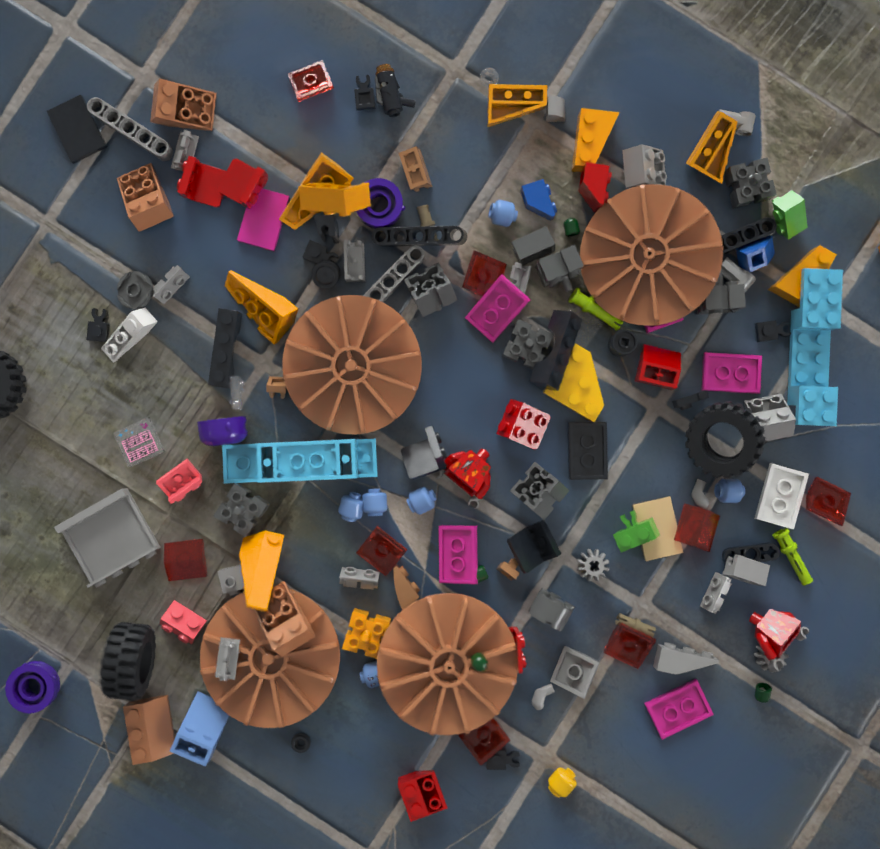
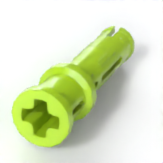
M579 288L572 292L568 302L579 306L582 312H590L616 331L620 326L614 322L620 325L623 324L622 320L612 316L595 303L592 296H586L580 292Z
M783 528L778 530L772 536L774 539H777L781 547V553L786 554L801 584H810L813 578H811L796 550L798 547L796 542H793L790 537L789 529Z

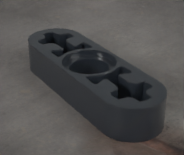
M773 543L728 547L723 551L722 559L726 563L728 555H731V551L734 554H741V556L746 557L747 550L752 548L756 552L752 560L758 562L773 561L779 557L780 549ZM769 547L771 549H774V552L771 553V556L765 553L761 554L760 550L768 551Z

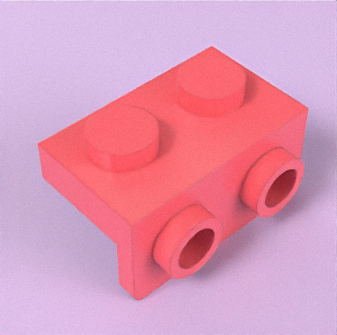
M187 458L156 480V484L168 496L169 503L173 504L175 501H181L191 490L195 491L202 483V475Z
M174 600L160 619V625L167 633L173 632L183 643L187 644L189 642L193 644L207 620Z

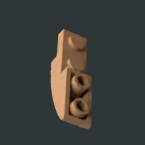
M396 564L394 566V584L397 598L403 610L420 597L418 593L420 589L414 581L412 583L407 578L409 574L406 569Z

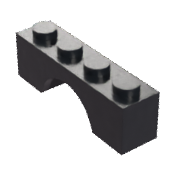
M218 309L208 385L232 389L234 346L236 338L240 333L242 313L239 311Z
M553 310L548 328L554 333V347L544 360L535 363L530 382L540 389L559 391L582 322V318L573 311Z

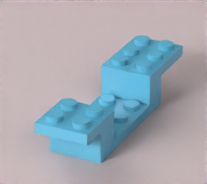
M801 269L800 308L791 310L787 396L788 406H796L795 425L837 426L838 387H829L831 330L841 329L843 270Z
M376 438L222 445L224 484L378 477Z

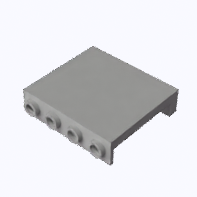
M128 488L118 490L54 527L57 534L62 533L87 576L90 582L87 585L88 588L94 585L96 588L107 583L106 578L110 576L115 578L123 574L122 569L126 567L131 569L140 564V559L145 557L147 560L157 554L156 550L161 548Z

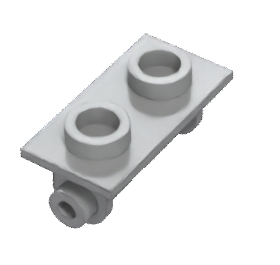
M187 130L180 132L171 169L182 171L183 163L185 160L187 161L188 156L194 157L199 136L192 135Z
M515 262V265H512L510 279L513 280L511 283L525 294L532 267L522 266L521 263Z
M178 265L176 267L173 266L165 275L168 279L166 282L161 279L153 287V296L163 304L190 278Z
M342 567L339 584H343L344 587L357 588V582H361L360 588L378 589L380 572L372 569L362 570L354 567Z
M715 572L700 607L714 614L720 611L724 601L720 596L721 594L727 595L732 585L730 583L732 579Z
M220 637L215 677L221 681H227V679L235 680L240 646L239 639Z

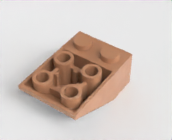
M159 78L154 84L150 122L169 127L212 131L216 93Z
M152 163L117 178L128 217L139 232L174 217L170 203Z
M285 581L272 588L267 611L254 609L273 651L280 657L316 637Z

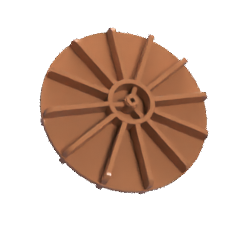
M649 184L636 186L608 199L607 203H604L590 220L585 229L580 247V258L584 265L581 273L591 296L600 307L612 316L635 325L655 326L667 324L693 312L713 290L722 266L723 245L721 234L709 210L691 194L667 185Z
M337 296L313 306L300 317L292 328L283 352V379L294 404L313 423L336 433L365 434L389 425L410 405L421 379V352L413 330L406 320L392 307L366 296Z
M290 589L306 616L316 637L283 657H280L273 651L254 609L246 607L244 592L230 599L216 612L203 635L200 650V674L203 677L205 686L216 702V706H219L229 716L244 723L246 726L282 728L303 720L323 704L337 679L340 666V646L335 628L327 614L316 602L293 589ZM220 637L240 640L235 680L227 679V681H221L215 677Z
M442 593L428 595L410 604L398 613L390 623L382 637L378 650V680L387 703L401 720L433 736L434 734L470 733L469 731L484 725L495 715L498 716L500 714V710L506 704L517 682L516 644L509 627L490 606L464 594ZM475 653H482L487 659L488 666L483 672L475 671L471 665V657Z

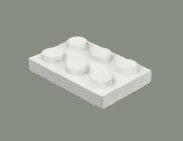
M770 463L755 519L794 529L809 474Z

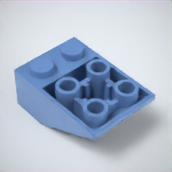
M198 691L178 730L170 752L206 767L213 756L229 715L219 706L215 705L216 702L211 696Z

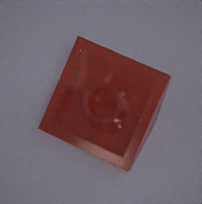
M323 60L287 73L298 102L334 88Z
M473 251L462 288L473 294L483 296L501 274L504 275L507 264L478 251Z
M815 477L806 495V509L839 526H843L851 493L819 477Z
M684 504L674 541L710 552L720 515L703 508Z
M377 526L356 553L383 575L387 576L408 549Z
M203 538L164 543V566L168 581L207 577Z
M620 623L612 632L604 653L639 669L656 643V639Z
M494 717L484 725L469 731L470 733L458 734L480 766L511 741L503 727Z

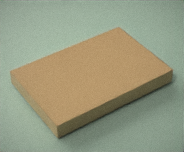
M670 496L632 504L633 510H635L637 515V522L639 523L653 517L660 533L657 539L641 545L645 561L683 553Z

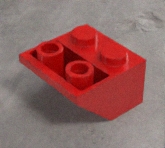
M586 162L581 172L578 192L592 211L596 213L604 203H607L609 192L606 189L607 185L610 184L612 173L609 172V165Z
M643 344L635 382L669 390L677 389L681 373V353Z
M434 770L414 771L398 777L397 785L411 822L448 809Z

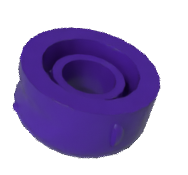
M374 178L366 181L365 183H369L370 203L377 197H383L388 201V207L383 212H374L370 207L356 211L358 217L366 226L373 229L391 227L399 220L402 211L405 210L400 190L393 182L387 179Z
M246 416L198 421L200 441L207 446L242 442L248 435Z
M32 661L24 663L16 668L6 681L5 692L8 702L16 710L23 713L39 712L56 699L60 690V678L56 670L45 662ZM30 678H34L40 683L41 691L39 694L32 692L30 689Z

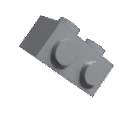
M241 564L217 571L223 594L229 592V595L241 593L240 589H244Z

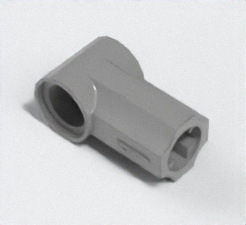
M719 109L720 112L738 121L735 134L740 136L752 135L756 117L754 113L746 111L735 113Z
M728 257L722 261L720 272H722L723 278L728 282L738 281V284H744L746 292L756 281L752 273L745 269L742 270Z

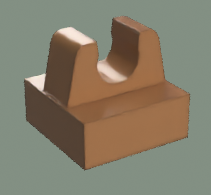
M270 376L266 384V392H269L270 398H274L275 393H280L281 399H284L287 388L283 377Z
M515 558L511 559L508 563L504 561L497 567V570L511 581L515 580L520 574L515 570L518 566Z

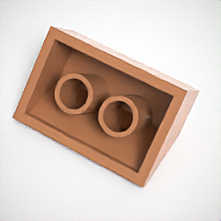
M168 695L128 702L123 707L132 765L153 762L174 754L170 752L175 736Z

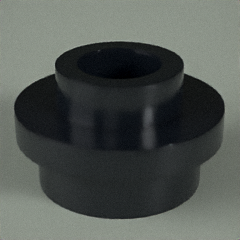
M305 733L296 734L291 741L292 748L298 753L306 752L311 745V740ZM298 740H304L305 744L300 745Z

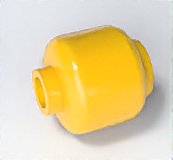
M557 768L548 778V789L558 798L567 797L577 786L575 773L569 768Z

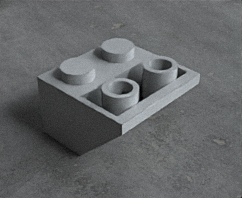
M643 144L622 150L625 186L627 189L649 184L666 185L667 175L665 172V155L663 150Z
M782 394L744 401L745 409H751L753 416H758L761 420L759 424L764 427L763 437H766L765 441L794 436L796 418Z

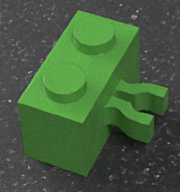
M792 190L784 196L772 200L773 216L777 225L776 232L779 235H783L789 240L808 228L805 199Z
M635 510L630 512L632 516L631 522L626 519L625 514L620 516L621 521L627 526L613 534L620 552L650 542L660 536L653 517L638 523Z

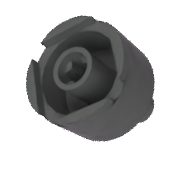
M541 588L529 609V613L542 623L552 625L551 628L562 631L575 606L567 601L563 602L560 600L561 597L554 592Z

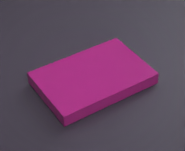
M262 188L256 203L252 205L251 209L246 208L237 241L275 252L283 224L279 217L288 205L290 196Z
M501 274L466 315L465 319L494 343L531 299Z
M704 352L701 391L760 394L762 356Z
M439 525V583L478 584L477 526Z
M696 678L644 703L662 740L714 715Z

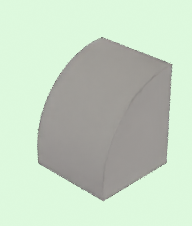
M558 96L547 97L546 122H565V100Z

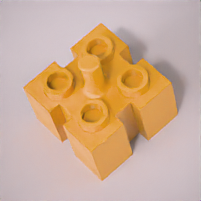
M354 608L349 622V627H352L353 630L347 631L342 649L357 653L358 649L365 650V656L377 659L382 640L380 638L388 628L391 618L376 614L375 618L368 617V611Z

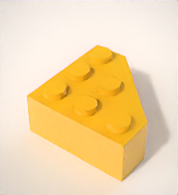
M575 343L559 391L544 389L543 394L589 421L595 422L604 407V402L591 352Z

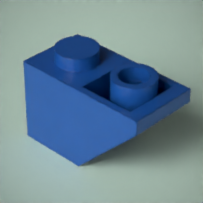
M544 179L521 186L520 192L526 209L549 221L553 220L557 209L555 203L550 200V187L548 184H545Z
M767 236L737 248L736 254L739 267L752 272L767 266L775 255L772 236Z

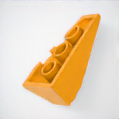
M321 152L300 186L309 183L345 185V183H351L354 178ZM299 187L279 217V220L294 230L315 215L310 214L309 210H301Z
M232 270L228 271L225 282L227 290L238 304H242L248 311L246 315L249 319L253 318L258 324V331L271 343L277 344L294 324L298 308L285 297Z
M262 531L244 537L242 540L239 560H241V573L244 580L247 608L267 611L284 539L283 534Z

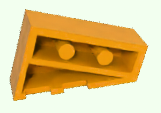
M489 84L487 127L545 109L547 106V85Z
M581 108L577 121L572 165L573 172H582L586 162H597L620 112Z
M717 111L686 164L722 184L738 121L723 112Z
M309 183L298 186L301 210H309L310 214L324 212V215L339 213V216H350L351 212L371 206L369 183H362L356 186H352L351 183H345V185Z
M821 245L815 247L768 290L800 307L801 269H829L837 254Z

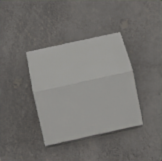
M564 646L550 682L585 699L600 662L584 653Z

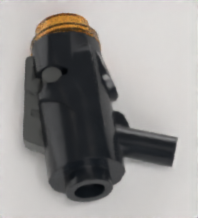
M379 65L375 73V89L377 103L383 105L384 113L389 115V117H396L403 110L402 106L414 108L416 100L404 98L399 93L398 89L400 86L391 65Z

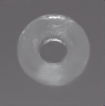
M486 68L481 72L480 82L483 86L489 87V84L498 83L499 75L495 69ZM491 76L493 79L488 81L486 77Z

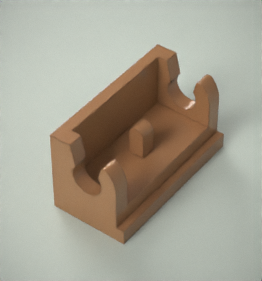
M415 146L400 152L399 156L410 190L417 192L422 187H432L421 150Z

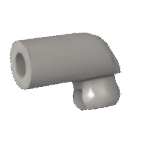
M697 479L691 496L698 507L706 508L709 505V500L703 493L706 482Z
M552 684L535 690L532 705L536 710L543 709L545 697L555 693Z

